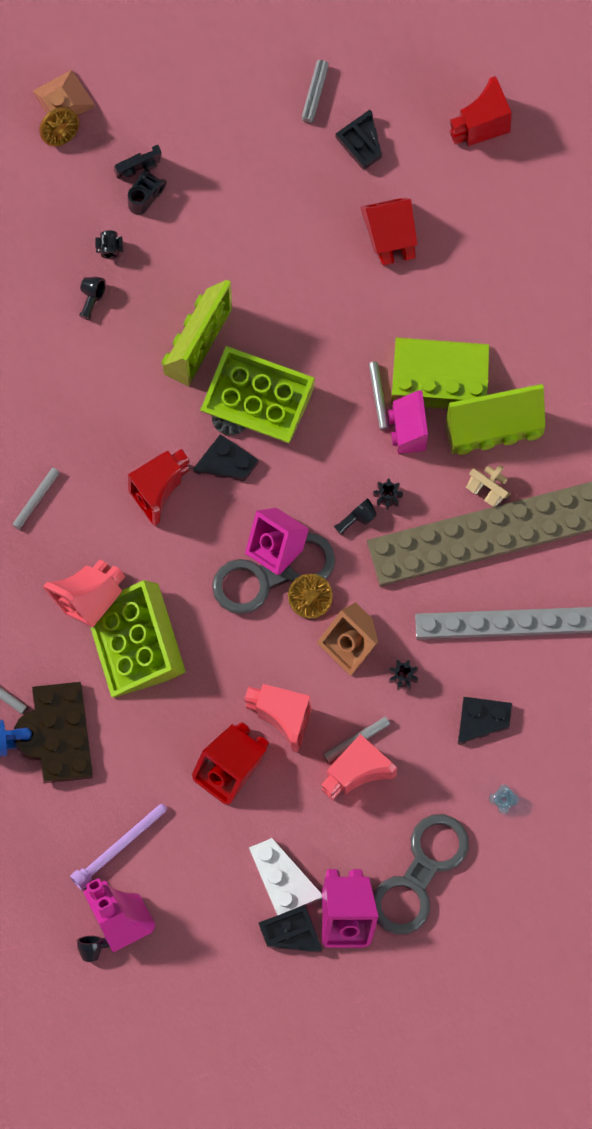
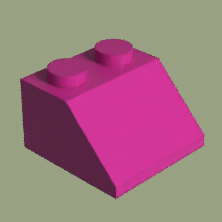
M418 390L393 401L392 410H388L389 424H394L395 432H391L392 446H397L398 454L426 451L428 430L423 392Z
M278 508L257 510L245 554L276 575H280L303 551L309 528Z

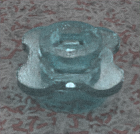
M501 785L495 794L490 795L489 801L499 808L498 811L501 814H506L512 805L518 804L519 798L517 795H514L508 785Z

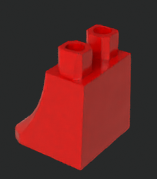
M496 76L489 78L485 89L474 102L460 110L459 117L450 119L452 128L450 129V135L454 144L466 141L467 145L471 146L511 132L512 112Z
M398 198L360 207L374 253L378 254L381 265L395 263L393 250L400 249L403 261L416 258L415 246L418 244L410 198Z
M182 449L172 455L167 450L128 474V492L154 526L160 523L163 506L173 490L181 484V476L189 472L187 465L189 458Z
M243 722L236 726L231 724L202 751L192 773L195 783L226 805L232 803L243 785L261 763L269 741L263 737L258 736L256 740L249 737L248 735L251 730Z

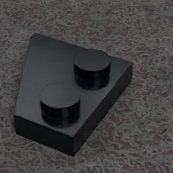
M368 110L335 134V138L363 171L382 158L371 110Z
M159 144L152 147L153 151L142 155L138 153L115 164L114 172L116 177L123 176V179L134 176L136 174L135 171L140 169L151 170L157 167L162 154Z
M220 434L193 468V472L196 474H213L215 477L220 478L231 477L233 480L245 481L258 465L259 460Z
M463 697L458 744L462 745L467 741L483 738L491 733L509 729L512 703Z
M305 905L258 923L266 946L269 948L318 953L322 951Z

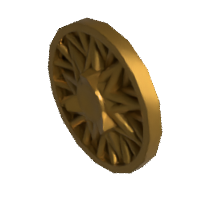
M55 108L42 119L39 127L41 139L47 145L54 147L68 143L79 129V118L71 108Z
M313 573L303 574L296 578L288 591V602L292 610L299 616L308 619L317 618L325 614L330 608L333 599L332 589L328 581Z

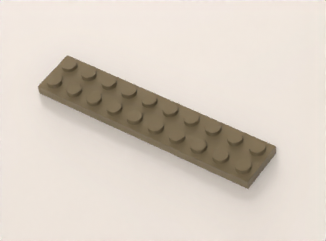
M592 482L367 540V546L379 587L592 532Z

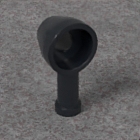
M85 277L82 280L80 290L88 297L82 312L79 314L80 317L90 320L95 302L100 300L104 294L106 286L104 278Z
M367 498L338 525L336 524L333 527L342 535L356 521L367 525L377 516L372 502Z
M83 936L77 939L78 951L85 962L98 960L101 949L110 947L106 938L98 936Z

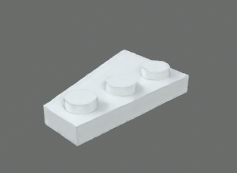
M272 838L249 847L277 915L322 899L320 891Z

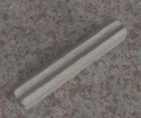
M318 60L316 62L302 113V121L312 123L314 121L328 70L327 61Z

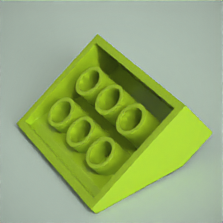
M229 280L207 288L203 295L200 294L198 296L193 314L189 313L183 325L185 326L181 334L178 333L175 336L172 344L174 347L171 353L167 352L162 360L161 365H163L164 375L189 387L232 311L231 281Z
M396 338L391 405H393V401L418 390L423 392L424 407L448 409L451 402L487 395L489 344Z
M226 346L200 411L290 443L315 387V378Z
M543 384L449 403L445 430L451 454L458 453L459 455H464L478 448L488 450L498 444L512 445L517 443L518 440L527 439L532 441L540 438L545 430Z
M143 580L122 590L121 594L96 625L90 627L112 698L169 681L186 673L158 583Z

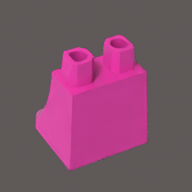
M328 869L326 871L322 889V944L325 947L364 948L372 943L379 916L369 877H364L361 869H352L349 871L348 877H340L337 869Z
M95 879L86 884L87 889L83 893L112 952L143 938L155 929V923L139 894L121 892L112 888L105 880L101 882L100 879Z

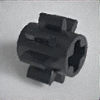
M112 230L101 232L100 238H95L96 253L101 252V257L106 259L118 257V252H123L122 236L118 237V233Z
M390 478L383 484L378 482L377 487L379 490L373 491V496L379 497L376 505L382 504L386 506V510L393 504L398 507L399 501L397 498H403V492L397 491L400 483L394 484L390 481Z
M397 660V667L389 668V673L394 675L389 679V682H395L397 690H400L401 687H406L410 690L411 681L414 683L418 682V677L413 675L417 672L418 668H412L410 660H407L406 663H401ZM401 671L404 674H408V677L406 679H404L403 676H399V673Z

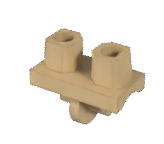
M501 465L496 470L487 466L485 472L491 476L490 479L474 468L469 473L472 477L469 479L466 488L478 495L484 485L490 488L491 491L484 501L491 506H498L503 499H508L511 493L495 483L498 480L504 485L508 480L502 475L504 467Z

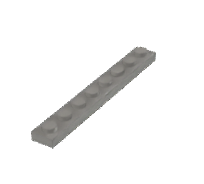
M592 607L415 614L416 640L592 633Z

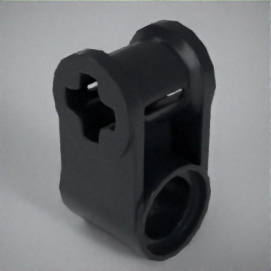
M145 169L128 191L129 210L136 215L144 214L155 199L161 195L167 181L157 178L151 174L149 169ZM137 198L142 199L141 202H135L133 200Z

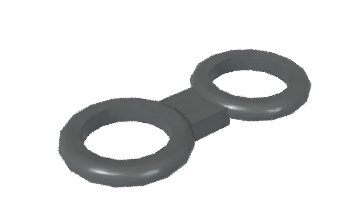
M308 532L305 542L314 543L324 552L325 565L316 575L326 580L334 570L336 558L333 547L324 537L317 533ZM237 559L229 561L219 568L214 576L212 589L214 598L222 608L231 613L246 614L255 611L263 605L268 597L269 589L288 581L293 582L301 575L294 572L290 565L280 575H276L263 565L259 566L250 560ZM240 569L254 574L260 585L257 596L250 602L243 604L234 603L229 600L222 589L225 577L232 571Z
M433 814L422 819L414 827L410 838L411 851L415 857L404 876H393L384 880L375 889L373 894L379 916L377 923L384 930L393 934H409L418 930L426 922L430 912V898L426 892L427 886L436 872H447L458 867L466 858L469 849V836L464 826L455 818L445 814ZM433 825H445L456 833L459 839V848L451 859L434 861L423 853L420 839L427 828ZM404 886L417 894L420 901V911L413 921L406 924H396L385 917L381 909V901L388 890Z

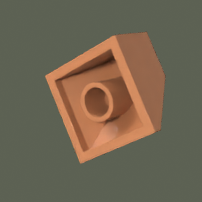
M72 70L33 90V94L46 114L55 108L67 107L71 108L79 116L95 107V104Z
M356 602L341 610L317 641V644L350 676L355 673L378 643L373 618Z

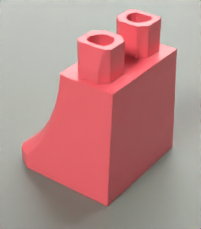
M99 560L93 568L86 565L79 572L66 579L46 582L43 588L67 616L90 627H94L121 594L122 590L118 585L126 576L118 567L113 566L110 568L106 562Z
M262 684L261 690L248 686L244 700L247 703L246 708L257 711L258 718L278 729L288 741L292 751L299 752L312 711L310 696Z
M360 734L327 770L328 778L321 784L323 787L322 791L331 800H334L341 791L346 795L354 788L367 782L382 779L393 780L397 776V767Z

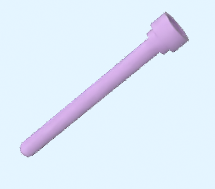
M159 804L86 869H77L73 872L70 878L75 885L83 891L86 888V884L92 880L91 877L166 812V805Z

